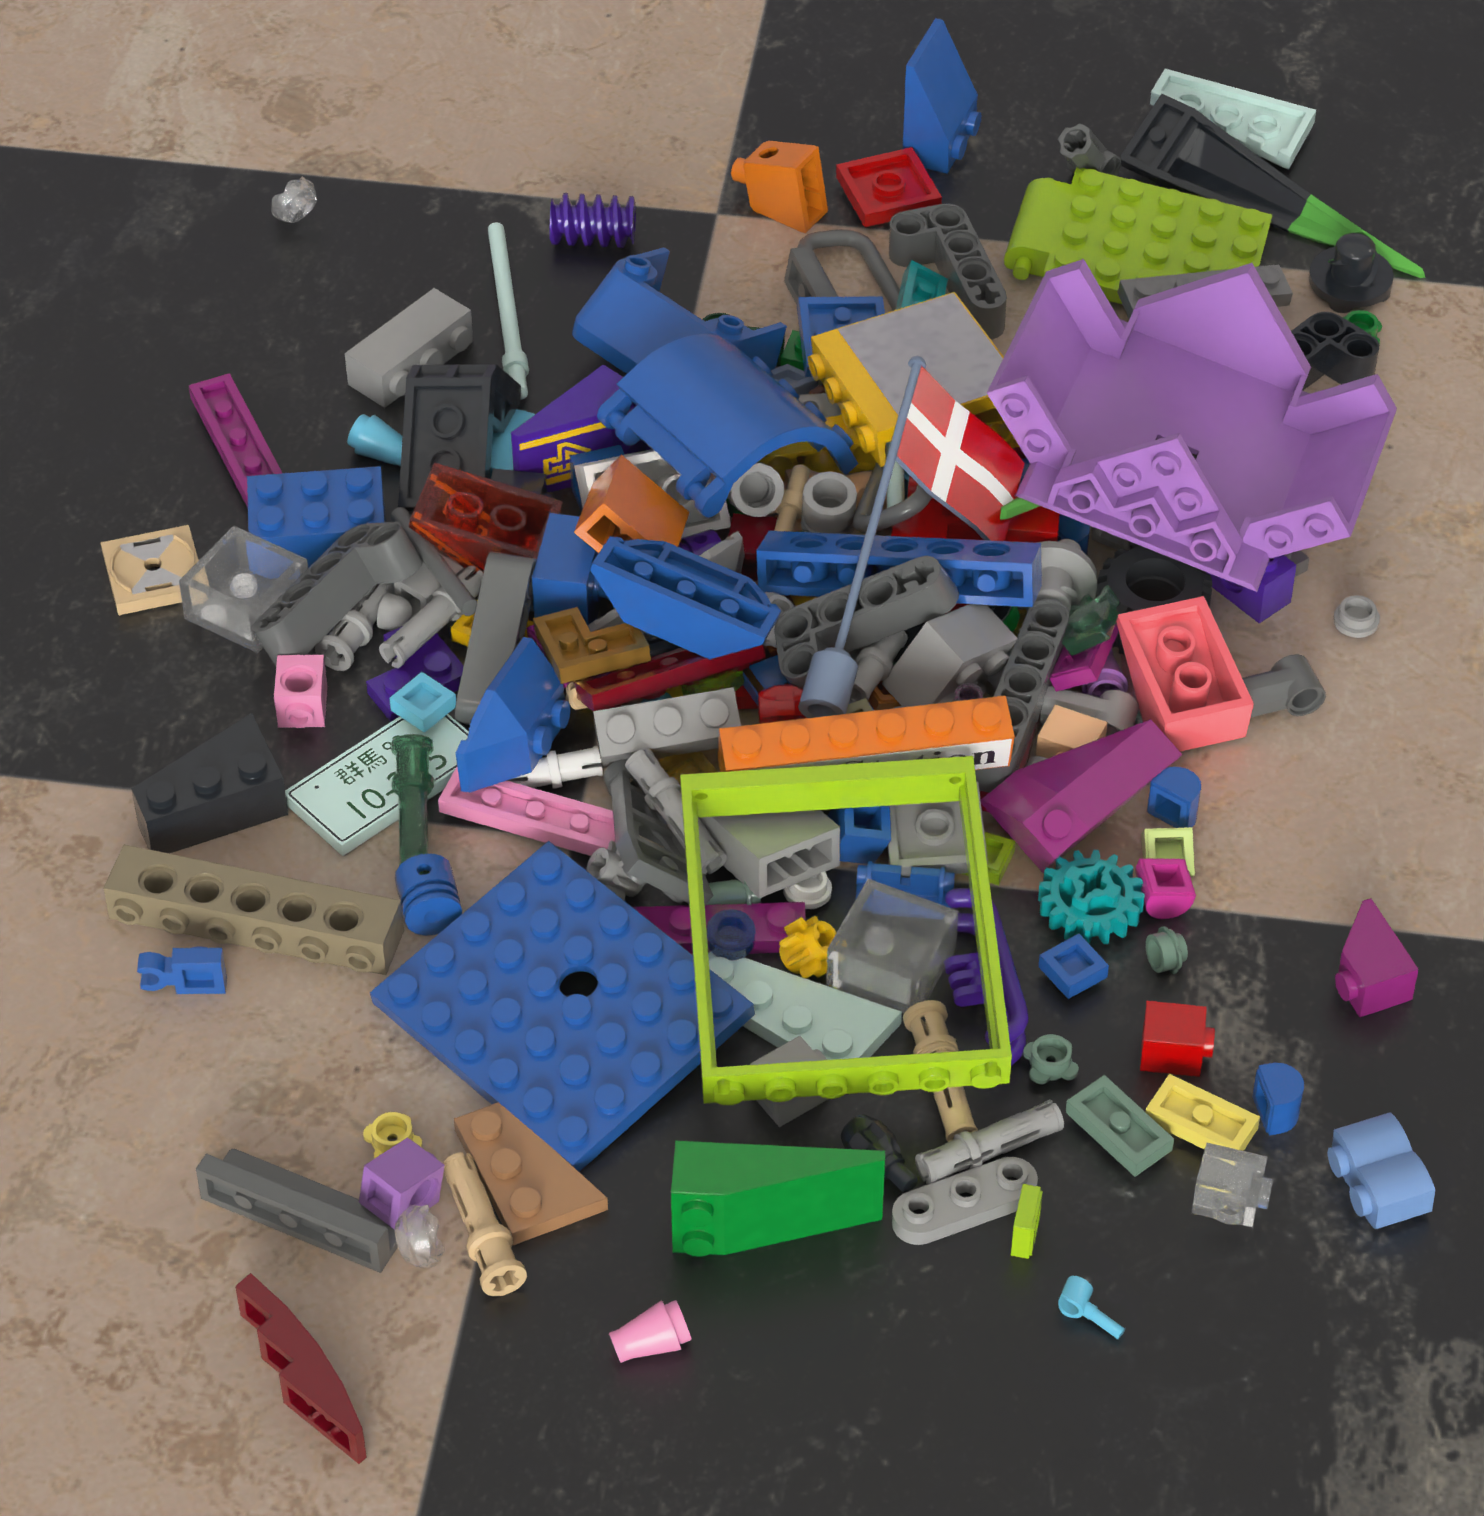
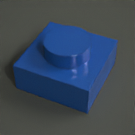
M1080 934L1069 938L1039 956V968L1067 999L1108 977L1109 965Z

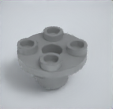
M1062 539L1058 542H1037L1041 543L1042 587L1036 601L1042 599L1059 601L1067 607L1069 613L1073 605L1089 607L1097 592L1098 575L1093 562L1081 551L1080 545L1070 539ZM1030 607L1019 608L1025 613H1027Z

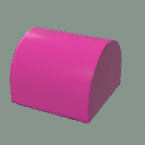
M1139 858L1135 873L1137 878H1142L1143 880L1141 892L1145 894L1144 903L1148 914L1158 919H1169L1185 913L1192 906L1196 897L1185 859Z

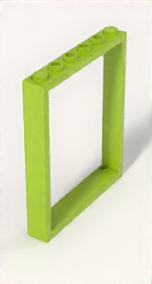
M973 756L680 775L704 1104L718 1103L728 1106L742 1101L765 1099L773 1102H785L795 1097L811 1096L834 1099L845 1094L872 1093L875 1095H888L896 1091L916 1089L938 1092L947 1087L962 1086L986 1089L995 1087L998 1084L1010 1083L1012 1054ZM959 801L990 1049L717 1067L698 818Z

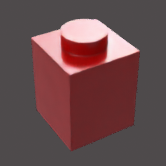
M1146 1001L1140 1071L1200 1077L1203 1057L1212 1058L1215 1028L1206 1027L1207 1007Z

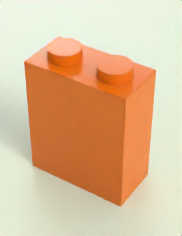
M621 454L592 484L574 533L598 553L610 536L621 537L624 541L634 539L665 541L678 547L690 512Z

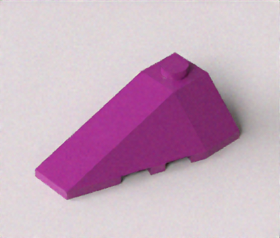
M1150 719L1016 770L981 799V804L1040 871L1044 873L1046 867H1052L1056 863L1057 858L1065 856L1183 754Z

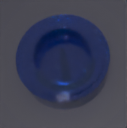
M735 909L723 910L712 916L707 924V944L715 956L724 957L728 960H738L747 956L754 948L756 928L753 920L746 913Z

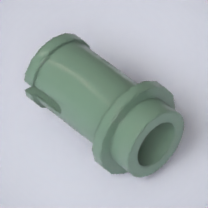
M738 879L709 883L714 896L706 905H752V903H761V898H758L749 889L745 881L744 884Z

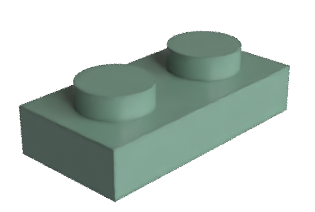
M1105 1075L1067 1100L1066 1113L1134 1177L1173 1150L1174 1138Z

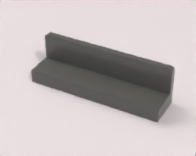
M237 1149L229 1150L223 1160L205 1154L196 1167L201 1199L379 1273L383 1271L409 1231V1222L395 1231L361 1205L359 1199Z

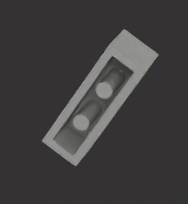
M433 288L345 353L348 385L384 408L397 398L405 395L406 377L413 365H443L457 353L464 351L473 342L471 310Z
M734 687L593 711L602 768H606L618 760H628L632 754L641 749L645 751L646 748L653 752L656 759L718 748L719 728L741 726Z

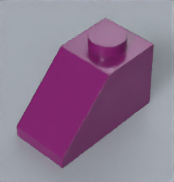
M1372 898L1361 903L1342 950L1338 973L1335 975V984L1339 995L1344 1001L1351 1003L1359 1017L1411 1001L1419 970Z

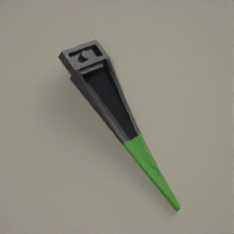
M1160 95L1120 156L1122 167L1154 181L1159 187L1175 189L1183 193L1216 199L1220 202L1272 214L1270 226L1330 247H1335L1337 240L1345 234L1360 233L1366 235L1374 242L1377 253L1384 257L1393 269L1419 278H1425L1424 271L1420 266L1367 233L1300 187L1198 110L1167 95Z

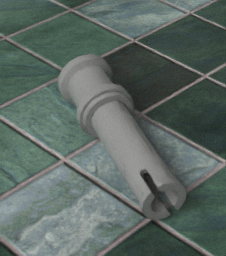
M394 583L376 584L334 626L329 635H325L315 646L316 654L324 655L326 666L336 671L349 669L354 662L356 650L359 646L367 645L373 636V624L377 620V613L383 596L386 593L395 595Z

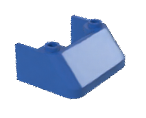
M663 247L618 260L576 315L572 330L574 339L627 374L658 348L674 340L697 334H712L723 337L732 342L750 359L757 356L770 370H773L777 364L787 326L779 322L757 330H751L744 325L741 319L732 315H722L719 318L708 321L697 317L660 293L670 253L668 249Z

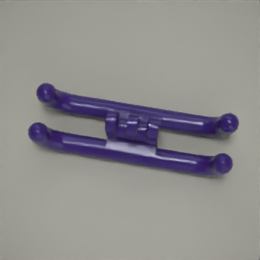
M970 888L949 890L945 895L946 904L951 908L962 907L972 909ZM992 900L1012 1066L1021 1059L1024 1047L1026 1046L1025 1029L1028 1024V1009L1001 918ZM953 913L947 915L944 919L943 924L947 931L951 933L967 932L976 937L973 914ZM978 952L947 958L944 961L946 973L950 975L948 980L951 989L954 990L953 998L955 1004L960 1007L984 1004ZM987 1030L986 1033H985V1041H986V1043L989 1045L988 1030Z

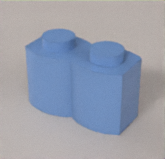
M1391 1112L1334 1129L1332 1147L1328 1148L1327 1152L1329 1164L1335 1176H1343L1349 1185L1351 1203L1358 1216H1365L1374 1229H1378L1432 1212L1435 1196V1187L1421 1159L1412 1150L1401 1124Z

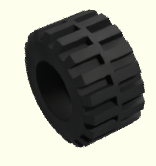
M1133 544L1130 545V550L1121 548L1114 552V558H1107L1103 563V569L1099 571L1095 612L1099 615L1100 619L1113 617L1116 622L1117 615L1202 596H1204L1210 608L1212 579L1210 574H1206L1203 570ZM1118 632L1112 648L1118 647V653L1125 656Z

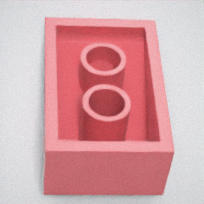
M1204 596L1117 615L1116 622L1143 722L1151 719L1180 752L1246 737L1254 703Z

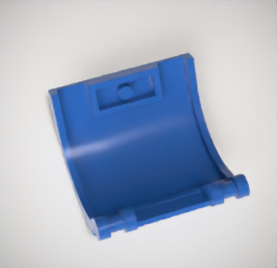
M712 334L686 336L665 344L649 354L617 383L619 389L601 405L597 413L598 420L608 429H615L616 436L625 445H634L641 439L681 475L676 483V491L686 500H694L695 508L707 518L713 517L721 511L733 484L763 457L786 445L808 442L818 452L826 447L839 470L844 475H847L859 464L850 450L854 443L841 427L836 424L832 428L825 423L827 420L821 411L810 401L805 405L798 400L800 396L786 380L782 378L777 382L772 378V371L759 357L755 356L753 359H750L729 340ZM633 402L636 407L628 413ZM712 473L716 478L706 486Z

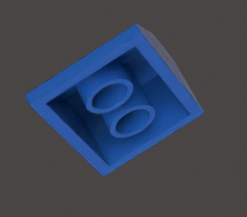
M935 18L906 65L903 149L913 147L925 168L948 174L956 159L961 160L963 158L970 135L975 136L981 123V113L977 112L978 94L946 25L941 19Z

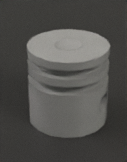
M758 461L733 484L727 498L731 505L746 515L753 517L766 516L774 512L781 504L784 495V483L776 470Z
M828 471L812 476L806 482L803 489L802 531L853 534V516L856 511L857 491L854 483L848 477L836 472Z

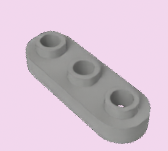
M1005 1157L908 1191L899 1196L893 1205L892 1228L895 1234L904 1242L923 1245L1014 1213L1018 1208L1022 1185L1037 1186V1172L1029 1162L1021 1158ZM1013 1177L1017 1178L1018 1180H1008L1006 1178ZM967 1192L972 1194V1196L962 1197L959 1194ZM922 1209L925 1213L915 1214L911 1211Z

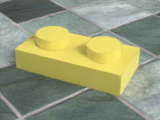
M1171 1074L1167 1076L1145 1111L1165 1131L1236 1164L1258 1130L1260 1116Z

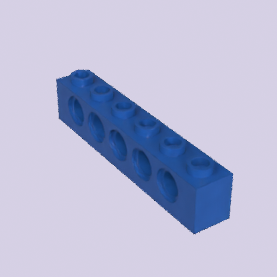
M768 531L756 551L758 586L763 592H775L780 595L820 597L850 585L853 582L865 535ZM875 535L863 577L865 579L918 557L931 556L939 561L959 591V598L956 604L1033 607L1042 587L1041 543Z

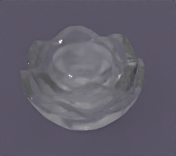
M303 176L300 180L289 181L284 193L277 194L272 199V206L270 208L272 209L273 216L280 221L295 223L304 218L317 202L314 184Z
M429 1205L409 1206L401 1213L395 1223V1237L401 1256L406 1262L420 1268L435 1267L437 1262L441 1261L440 1257L445 1251L444 1244L437 1238L439 1221L435 1215L428 1212Z

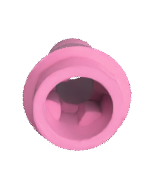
M661 1300L621 1328L609 1333L620 1363L633 1358L681 1350L680 1344L692 1340L676 1300L665 1305Z

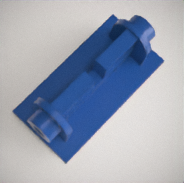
M868 861L867 865H858L856 909L941 916L952 914V908L945 902V895L949 890L954 889L955 873L945 872L946 867H941L940 869L911 867L910 877L904 878L901 877L902 866L875 864L873 861Z

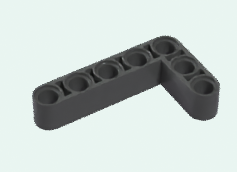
M1053 599L1038 600L1034 603L1033 607L1028 609L1017 637L1018 640L1014 644L1010 658L993 696H1006L1015 736L1010 766L975 770L979 791L990 793L1020 767L1041 713L1045 694L1048 687L1052 685L1049 678L1066 642L1069 611L1059 601ZM898 706V707H894V708H902V707H910V706Z

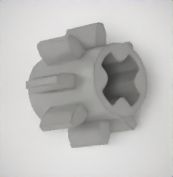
M610 841L608 849L599 848L591 855L586 871L621 899L625 900V895L628 897L636 896L644 886L634 882L625 874L622 868L623 862L614 841Z

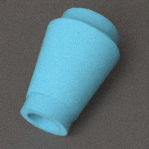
M365 414L360 415L350 430L347 444L355 448V454L401 467L403 436L376 415L371 417Z

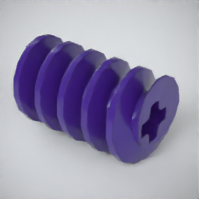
M563 193L559 204H555L552 198L549 222L551 244L558 245L563 233L570 246L576 244L580 234L584 245L591 247L596 235L601 247H608L612 236H614L618 248H624L629 237H631L632 244H634L636 230V202L634 196H629L625 207L620 206L617 195L612 196L608 207L604 206L601 194H596L592 206L587 205L585 195L580 193L575 205H571L568 193Z

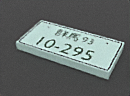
M449 714L425 733L399 716L285 790L287 807L337 852L344 856L444 790L457 767L455 752L461 740L468 738L469 731Z

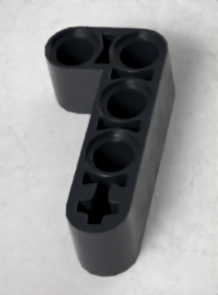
M1318 312L1291 330L1311 366L1302 391L1324 375L1341 385L1375 375L1380 346L1378 340L1340 315L1333 312Z

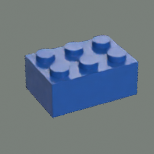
M381 466L247 476L248 531L254 577L304 573L346 531L361 524L386 522Z

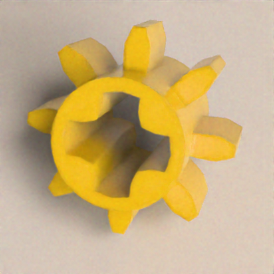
M816 916L806 921L800 917L784 927L788 937L779 941V953L783 964L788 970L795 974H801L802 978L806 979L813 974L819 978L835 968L831 958L840 954V940L837 932L829 923L818 921Z

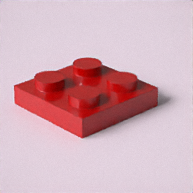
M913 147L836 164V178L864 227L890 222L895 214L903 211L942 204L941 194Z

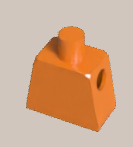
M766 141L748 158L740 157L733 163L731 169L732 180L746 184L750 207L755 212L803 233H807L828 212L818 146Z

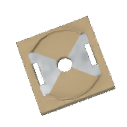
M189 525L101 542L102 554L118 615L207 597L206 586ZM152 567H160L159 569L153 571L147 570Z

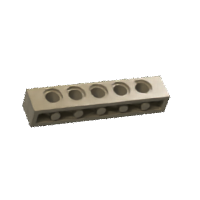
M125 844L103 887L109 919L118 920L128 925L138 924L158 928L172 934H187L206 938L220 944L231 943L255 948L264 953H280L299 957L313 963L323 962L348 967L357 972L387 975L404 933L401 900Z

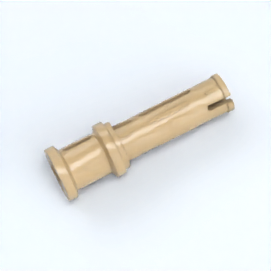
M928 1000L916 1003L909 1007L903 1015L905 1028L912 1032L916 1043L913 1051L914 1054L955 1052L959 1050L956 1039L948 1033L945 1024L948 1014L945 1005L940 1001ZM963 1086L947 1087L942 1091L933 1092L948 1142L953 1140L955 1134L962 1131L970 1133L978 1131L974 1124Z
M463 1152L455 1153L447 1157L443 1162L445 1165L443 1174L450 1185L452 1195L469 1235L466 1244L469 1257L473 1261H477L482 1273L480 1277L482 1290L491 1296H503L512 1293L525 1282L527 1273L524 1265L515 1259L511 1249L513 1244L511 1232L499 1224L483 1182H481L473 1156L467 1153L464 1157Z

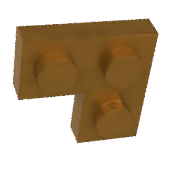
M578 607L533 618L535 634L561 684L581 681L590 676L617 669H626L636 664L651 661L649 644L640 629L627 623L591 632Z

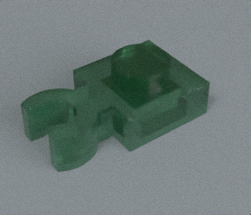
M1109 585L1105 586L1100 596L1094 600L1089 594L1085 595L1080 601V608L1070 616L1062 643L1072 656L1111 638L1119 612L1116 610L1119 599Z

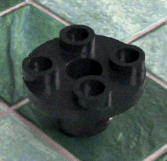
M1360 233L1345 234L1337 240L1335 247L1322 251L1311 262L1309 270L1310 286L1320 298L1329 302V306L1333 311L1348 313L1353 308L1372 306L1388 300L1391 294L1394 278L1392 267L1384 257L1377 253L1374 242L1366 235Z

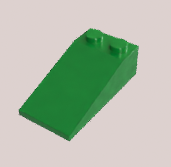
M675 1141L671 1187L673 1253H687L696 1257L709 1254L727 1255L882 1220L885 1151Z

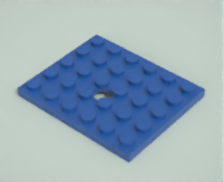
M550 841L546 842L370 992L375 1006L490 1104L499 1102L559 1153L578 1172L701 1063L693 955ZM710 970L715 1049H717L755 1015L754 1004ZM584 971L591 973L597 978L598 985L595 991L588 997L581 994H573L566 997L560 991L561 982L571 973Z

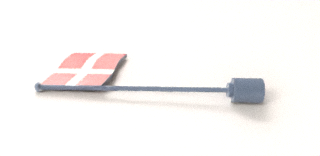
M914 356L908 362L909 367H911L910 375L835 647H829L814 653L810 662L798 706L800 712L807 718L841 715L847 712L858 665L851 658L850 654L844 650L895 460L927 494L971 526L984 540L1005 541L1011 518L1000 520L1001 507L1016 499L1015 495L1019 488L1025 463L997 432L950 396L926 371V362L920 356Z

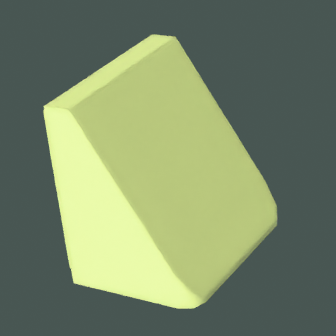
M1192 827L1143 830L1141 833V844L1144 859H1185L1190 876L1195 875Z

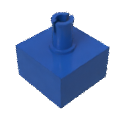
M549 514L532 575L534 618L578 607L586 624L589 625L597 619L602 598H608L590 571L598 552L574 533L580 516Z

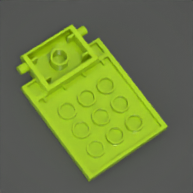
M1076 167L1071 184L1056 181L1052 178H1039L1028 184L1006 249L1004 265L1006 268L1013 270L1012 273L1016 279L1025 280L1029 274L1044 277L1046 271L1084 259L1108 301L1122 304L1117 293L1120 280L1228 270L1253 263L1254 267H1258L1262 258L1272 214L1220 202L1216 199L1183 193L1175 189H1167L1139 182L1135 179L1102 173L1094 169H1079Z

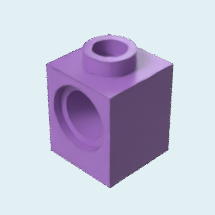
M407 1137L364 1165L359 1203L396 1231L439 1202L445 1165L437 1160L433 1154L425 1151Z

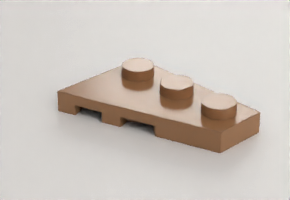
M499 1102L454 1118L455 1132L466 1154L469 1153L473 1156L481 1182H483L487 1195L502 1225L511 1232L513 1237L512 1245L608 1210V1198Z

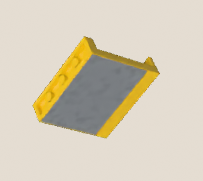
M955 292L811 337L813 355L808 356V365L812 377L815 381L821 380L829 402L832 405L837 403L846 427L848 429L854 428L862 450L865 453L870 452L880 467H884L886 462L885 443L892 440L911 371L908 362L912 357H922L926 362V371L955 401L973 415L996 408L989 398L987 391L1004 356Z

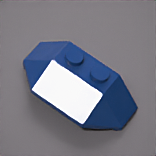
M610 536L593 561L590 569L624 623L709 660L763 645L781 613L779 607L776 604H771L767 595L751 578L665 541L643 539L624 541L621 537Z
M522 638L490 683L471 720L468 738L461 740L455 752L460 788L463 792L470 793L531 773L542 756L549 753L552 741L561 728H565L568 724L570 703L565 700L563 684L560 683L552 665L532 638Z

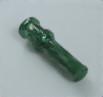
M419 734L401 735L394 738L391 742V751L396 756V774L391 779V786L394 793L398 795L399 866L411 857L428 854L427 795L434 788V778L429 774V755L434 751V744L432 739ZM423 870V871H421L419 874H420V875L429 874L430 871H428V870Z

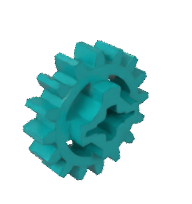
M1079 850L1074 851L1073 861L1068 862L1066 859L1059 857L1056 859L1055 869L1046 867L1044 870L1043 882L1039 883L1038 901H1041L1040 915L1049 917V928L1051 930L1060 927L1065 928L1064 939L1066 940L1075 934H1080L1088 943L1091 942L1092 937L1098 936L1104 945L1109 944L1110 933L1114 932L1117 936L1124 938L1127 936L1128 925L1134 927L1138 925L1140 912H1143L1145 894L1141 892L1142 878H1132L1134 867L1131 864L1121 868L1118 867V856L1115 854L1106 861L1100 859L1099 850H1093L1091 858H1084Z

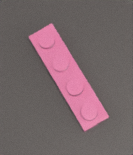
M456 767L438 799L439 812L544 843L550 841L555 846L589 856L599 848L608 849L610 841L615 842L612 810L511 781L497 783L470 793L463 792L460 788L458 767Z

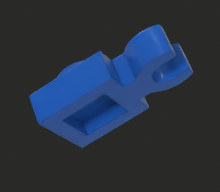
M196 946L192 948H173L172 957H165L155 952L139 954L137 972L142 973L140 983L142 990L156 991L164 988L166 985H175L176 994H226L227 974L222 947L207 948Z

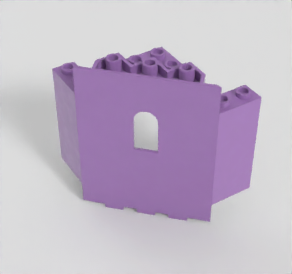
M1084 259L1046 271L987 391L989 398L1030 463L1015 496L1256 592L1270 558L1351 537L1397 410L1378 374L1311 394L1302 391L1311 366L1253 263L1138 299L1128 322L1118 318ZM1192 453L1197 455L1196 460L1193 457Z

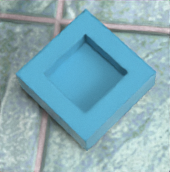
M423 672L390 697L391 711L424 733L456 707V694Z

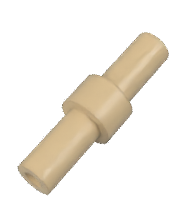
M795 465L792 469L787 489L784 490L782 502L776 508L779 516L774 531L793 532L796 520L801 518L803 489L810 474V470L804 465Z

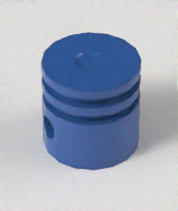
M431 853L411 857L400 864L395 872V883L407 928L419 935H438L462 915L463 911L449 860L441 855ZM423 870H428V871H430L429 874H425V875H420V874H419V873H420L421 871H423Z

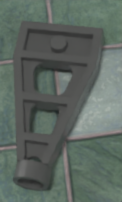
M627 759L613 762L605 770L603 778L607 790L612 797L615 844L623 862V871L631 880L640 885L648 883L661 889L665 895L675 902L682 903L685 901L689 903L685 849L658 811L652 810L645 802V793L625 768ZM702 874L704 905H706L714 895L705 874Z

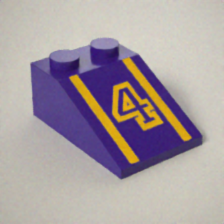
M602 365L512 431L513 470L546 474L547 492H554L571 487V455L621 445L625 455L643 451V441L641 439L634 445H625L616 436L615 429H608L597 418L599 408L619 389L617 383L623 377ZM633 402L628 413L636 407Z

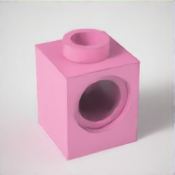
M277 655L274 701L278 728L325 727L327 678L324 655Z

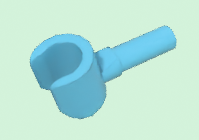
M1070 1276L1058 1300L1061 1313L1070 1318H1079L1083 1315L1116 1339H1119L1125 1328L1089 1302L1093 1293L1092 1285L1081 1277Z

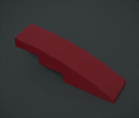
M250 1273L235 1286L240 1316L257 1329L261 1358L279 1372L283 1403L355 1462L360 1464L367 1458L363 1428L344 1384L317 1341L291 1310Z

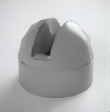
M386 593L380 602L377 613L378 628L392 631L407 623L414 616V610L409 601L401 596Z

